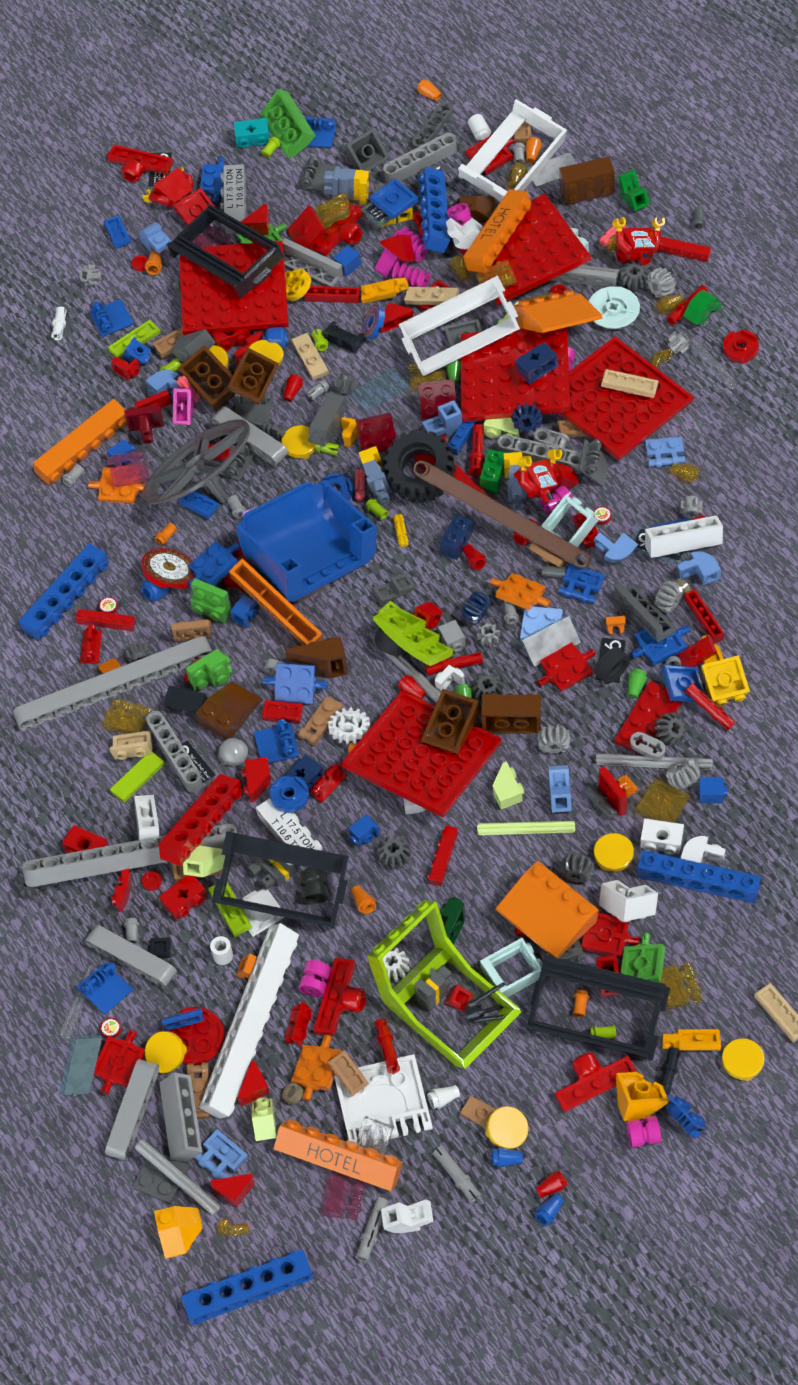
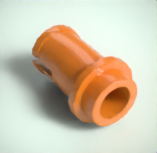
M168 523L160 533L157 532L155 534V541L161 546L166 545L168 539L177 531L176 526Z
M577 990L576 994L573 995L575 1002L572 1015L584 1018L586 1016L587 1001L590 997L587 991Z

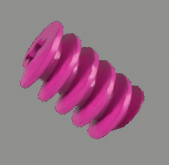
M407 227L396 231L392 237L400 234L411 236L415 260L420 263L426 257L428 249L424 248L422 238L414 235V232L409 231Z
M397 261L392 271V279L406 278L409 287H427L430 282L431 273L428 272L425 275L426 271L424 269L419 273L418 267L413 271L412 265H409L407 268L406 263H403L401 266V262Z

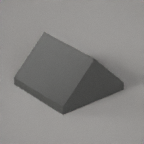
M374 128L345 144L347 160L357 170L369 171L390 158Z

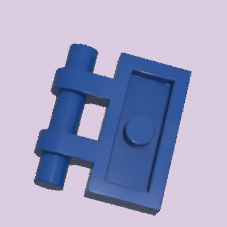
M569 564L563 578V583L568 584V587L560 586L558 593L564 594L565 597L570 599L571 597L580 599L583 603L590 602L595 604L596 596L590 594L591 592L599 594L605 580V575ZM578 587L584 589V592L582 593L574 589Z

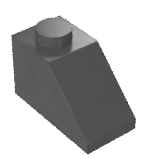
M204 329L179 337L172 352L183 364L202 346L205 345L209 349L215 344V341L207 330Z

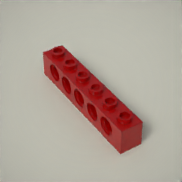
M219 774L158 844L160 859L179 866L186 859H189L191 853L196 847L200 846L202 840L210 834L213 827L221 821L224 814L231 809L236 800L240 799L242 795L240 780Z

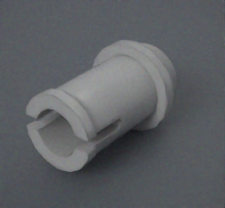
M516 143L512 148L514 164L523 165L525 163L524 152L526 147L523 143Z
M319 380L317 385L306 392L312 401L324 392H328L329 385L325 380Z
M75 464L70 472L63 476V483L68 487L74 486L76 484L75 481L84 473L83 467Z
M233 495L229 497L228 503L233 510L232 515L240 519L242 518V512L246 511V508L242 506L239 497Z
M504 601V620L507 624L517 623L519 615L516 613V606Z
M128 918L124 923L126 940L133 944L139 943L138 927L140 923L137 922L136 918Z

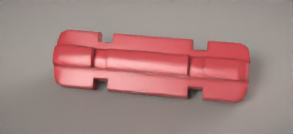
M613 226L604 233L605 235L599 238V244L604 247L610 243L609 240L612 241L616 237L615 232L617 229Z
M179 376L177 380L179 387L192 389L194 402H199L200 396L185 376Z
M363 469L355 471V498L357 502L365 501V471Z

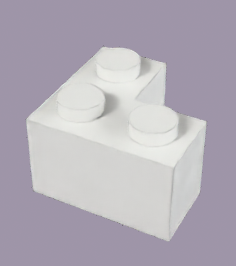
M618 880L601 884L599 906L622 922H630L638 918L644 919L647 916L655 915L658 892L647 885L629 888Z

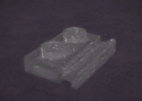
M365 1116L356 1143L360 1147L373 1148L378 1153L385 1155L394 1126Z

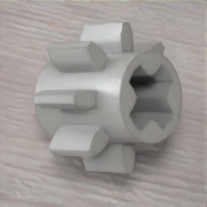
M88 264V266H83L79 276L81 281L85 282V286L97 285L101 278V272L99 269H95V265Z
M674 331L669 336L668 340L670 342L668 346L674 353L680 351L683 354L689 348L688 342L690 340L682 331L678 334Z
M687 496L685 501L681 500L680 513H684V516L689 519L698 517V514H702L703 501H699L696 496Z
M486 623L484 626L478 627L477 640H481L482 646L485 644L491 647L492 644L499 643L500 630H496V624Z

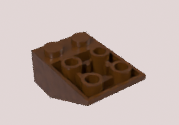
M331 637L327 640L310 642L306 645L292 646L289 649H285L287 663L316 665L315 675L318 677L331 679L348 675L346 655L341 637Z

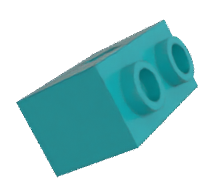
M267 118L234 122L237 148H246L253 145L262 146L268 143L270 137Z

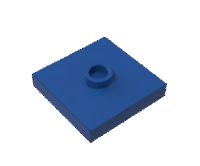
M393 179L370 196V201L392 219H395L419 201L418 196L397 179Z
M663 665L661 668L670 701L695 702L685 693V690L692 683L705 694L697 667Z

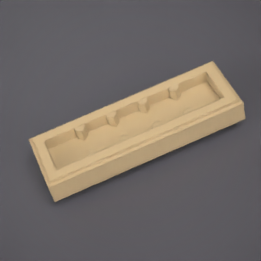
M409 287L404 301L405 304L439 305L459 295V289Z
M308 333L291 339L312 380L329 374Z
M606 369L601 387L654 398L658 380Z
M769 983L756 992L754 998L794 1043L798 1040V1014L776 988Z

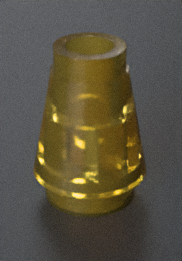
M517 162L511 166L508 184L510 188L515 189L527 174V167L524 164Z
M461 255L453 257L450 260V268L461 282L469 280L471 277L469 271H467L464 258Z
M680 293L661 297L657 301V308L660 313L668 314L678 304L684 302V298Z
M673 463L671 474L688 482H695L699 476V468L693 464Z

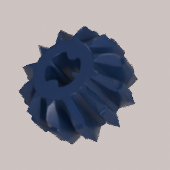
M527 402L525 406L519 404L518 409L513 410L512 423H514L515 429L519 428L520 433L525 430L528 434L530 430L535 432L537 428H540L543 415L540 408H535L534 403L531 406H528Z
M475 591L465 603L462 609V617L468 622L478 624L486 615L491 599L484 593Z

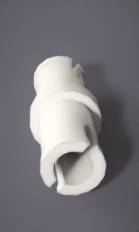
M64 307L56 308L55 318L52 321L53 331L51 337H54V340H61L63 338L67 313Z

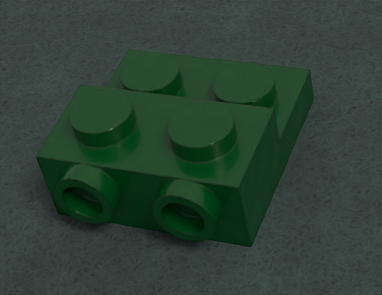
M449 897L447 903H443L440 914L446 935L454 945L466 920L465 905L459 898Z

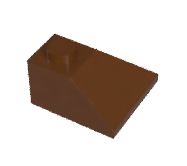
M491 195L460 196V203L468 205L471 212L470 216L478 223L488 221L495 211V198Z

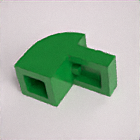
M634 169L617 175L621 187L619 190L620 195L631 210L636 211L650 205L646 188L639 185Z
M702 290L691 300L683 316L696 325L704 324L711 311L719 310L722 303L718 301L716 296Z

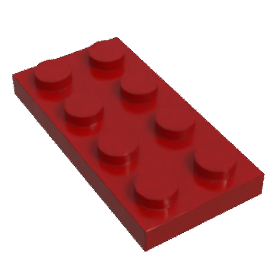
M649 681L616 736L614 743L636 752L630 745V739L634 733L642 732L659 740V737L655 736L657 730L653 729L657 726L655 721L662 714L677 713L682 702L670 701L666 687ZM642 739L635 740L638 746L642 743Z

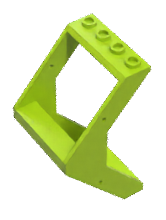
M424 900L420 902L367 955L381 1000L391 1011L456 1067L466 1069L521 1013V1010L499 990L491 994L490 997L504 1007L497 1015H504L505 1018L491 1020L456 1054L418 1022L405 1006V1003L415 994L414 984L419 979L424 982L430 978V969L432 968L436 971L447 961L484 992L494 988L493 985L470 967L448 939L438 904L435 901ZM426 916L435 948L392 989L383 957Z

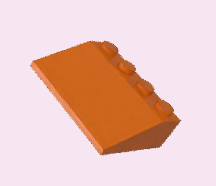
M574 290L563 291L561 295L558 293L549 294L548 298L536 297L531 302L523 300L519 301L517 305H513L518 315L515 319L519 328L541 333L603 319L602 314L582 294L574 293Z
M539 861L522 875L496 907L497 912L555 958H559L597 922L599 909Z

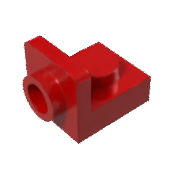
M116 356L111 360L113 371L128 381L132 377H136L140 372L139 360L136 358L130 364Z

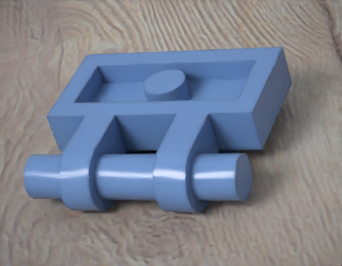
M682 436L645 440L647 458L655 457V459H648L649 467L656 466V468H660L662 465L678 466V464L686 463L685 456L678 457V455H684Z
M216 1130L203 1143V1147L207 1152L204 1155L200 1153L194 1157L202 1168L206 1167L212 1172V1176L215 1179L228 1178L229 1176L225 1173L227 1168L235 1173L249 1158L248 1154L219 1130ZM214 1156L221 1161L218 1166L211 1161Z

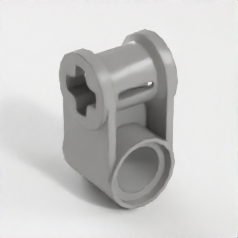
M538 428L534 433V441L565 448L570 441L566 434L546 428Z

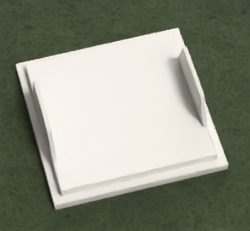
M265 888L258 892L254 890L242 899L281 908L269 890ZM243 909L252 925V928L248 931L253 937L285 918Z

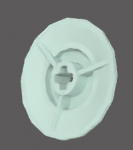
M610 286L602 288L589 299V302L603 316V319L595 320L594 322L604 328L618 329L626 327L634 322L639 315L640 303L637 296L630 290L622 287Z

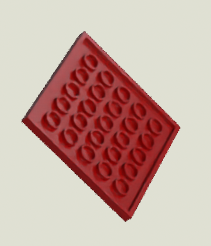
M543 194L531 200L530 209H528L523 219L519 222L487 272L475 273L482 283L498 276L505 289L502 293L506 301L591 261V255L547 195ZM458 248L463 256L468 251V249ZM499 297L493 299L497 305L502 304Z
M283 240L274 241L277 244H279L281 251L284 255ZM255 243L201 247L242 273H245L267 252V250ZM179 254L183 336L204 329L210 334L247 329L259 330L289 327L284 258L272 269V273L259 286L255 285L240 299L233 286Z
M568 327L544 333L520 328L462 357V422L510 418L513 416V410L518 409L519 404L525 406L526 402L528 406L534 403L535 408H540L541 414L571 412ZM481 332L461 334V342ZM545 342L557 354L559 366L529 385L517 372L515 360Z
M614 336L569 371L571 412H561L559 414L592 440H599L602 445L601 447L620 461L692 403L694 396ZM608 369L658 380L655 397L651 398L601 387L605 370Z
M402 690L342 761V768L444 818L501 745L502 738L474 725L458 754L422 743V737L435 706Z

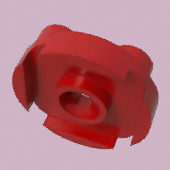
M748 330L728 333L723 341V353L730 360L747 363L756 357L759 351V343L755 334ZM744 344V348H739L737 346Z

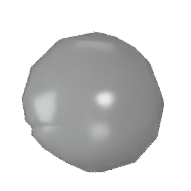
M236 738L226 739L218 749V759L224 766L236 767L243 764L244 760L248 757L247 745L242 740Z

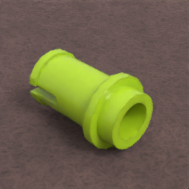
M276 137L269 138L261 154L264 157L270 158L276 148L280 147V140Z
M316 329L318 335L313 330L311 335L315 341L316 349L325 351L328 348V341L324 338L322 330Z
M175 358L166 366H161L159 371L171 370L175 372L181 363Z
M328 443L325 447L316 444L315 450L318 453L324 452L337 456L338 451L331 450V448L339 450V444Z
M371 498L365 505L367 511H371L381 521L389 514L388 510L378 504L377 499Z
M594 1025V1027L590 1028V1034L608 1039H616L615 1025L606 1027Z

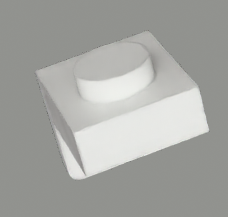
M448 665L443 672H439L435 677V688L441 692L453 680L460 685L465 684L463 672L458 668Z

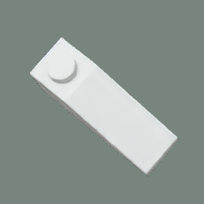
M154 795L134 796L138 840L159 837Z

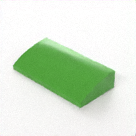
M278 89L260 113L262 118H267L268 128L273 136L280 140V147L288 159L300 153L316 136L287 91Z

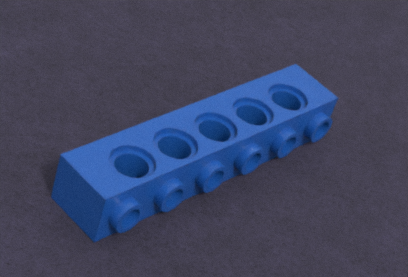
M425 167L418 176V183H420L418 193L421 197L419 201L421 206L420 217H422L421 229H423L422 241H424L425 249L444 253L450 242V235L447 232L448 228L446 225L448 215L444 171Z
M89 543L19 620L21 630L38 641L45 637L52 625L58 623L62 614L66 610H70L73 602L84 594L87 586L95 582L97 575L101 571L106 570L109 563L107 553Z
M642 850L637 871V878L756 904L761 876L644 850Z
M293 1250L287 1256L280 1259L272 1258L267 1261V1264L262 1266H251L246 1272L230 1274L225 1280L220 1282L212 1281L206 1284V1287L199 1290L191 1289L181 1298L191 1326L303 1284L314 1278L304 1250ZM286 1267L293 1268V1271L289 1274L282 1272ZM265 1275L273 1276L268 1282L262 1281ZM247 1282L252 1283L250 1289H242L243 1284ZM226 1290L232 1291L229 1297L221 1296ZM205 1298L212 1299L208 1305H202L201 1302Z

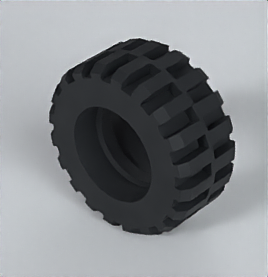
M420 429L419 432L411 430L410 434L405 435L403 433L400 435V439H394L392 441L393 446L387 448V455L384 456L383 460L385 464L383 466L384 472L392 490L398 493L402 499L407 497L408 501L413 503L415 499L419 503H424L426 499L432 501L435 500V496H442L444 494L443 490L422 478L408 477L403 471L406 463L413 456L426 454L436 459L435 467L455 477V460L444 438L437 436L435 432L429 431L427 433L426 430Z

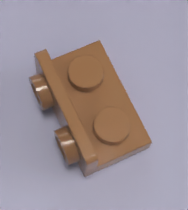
M199 619L191 622L182 621L171 624L175 642L188 641L201 636L212 638L210 620Z

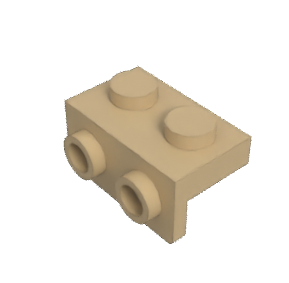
M151 731L113 736V746L110 747L112 756L115 760H124L130 757H144L145 755L152 754Z

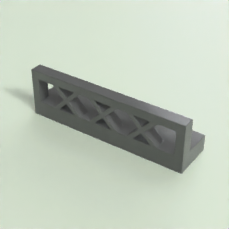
M621 582L614 585L615 598L657 643L677 632L676 627L634 584L628 588H625ZM631 592H634L636 594V598L631 594ZM662 626L667 627L668 629L663 632Z

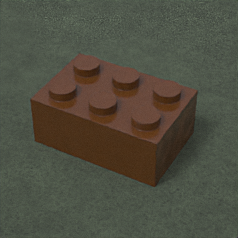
M609 156L559 168V190L565 205H573L585 200L591 201L594 198L608 197L614 194L615 171Z
M205 345L178 367L180 375L188 379L199 396L214 412L235 396L234 392L227 389L233 375Z
M495 693L482 694V728L493 734H538V731L541 730V695L532 693L527 695H516L514 693L507 695H497Z

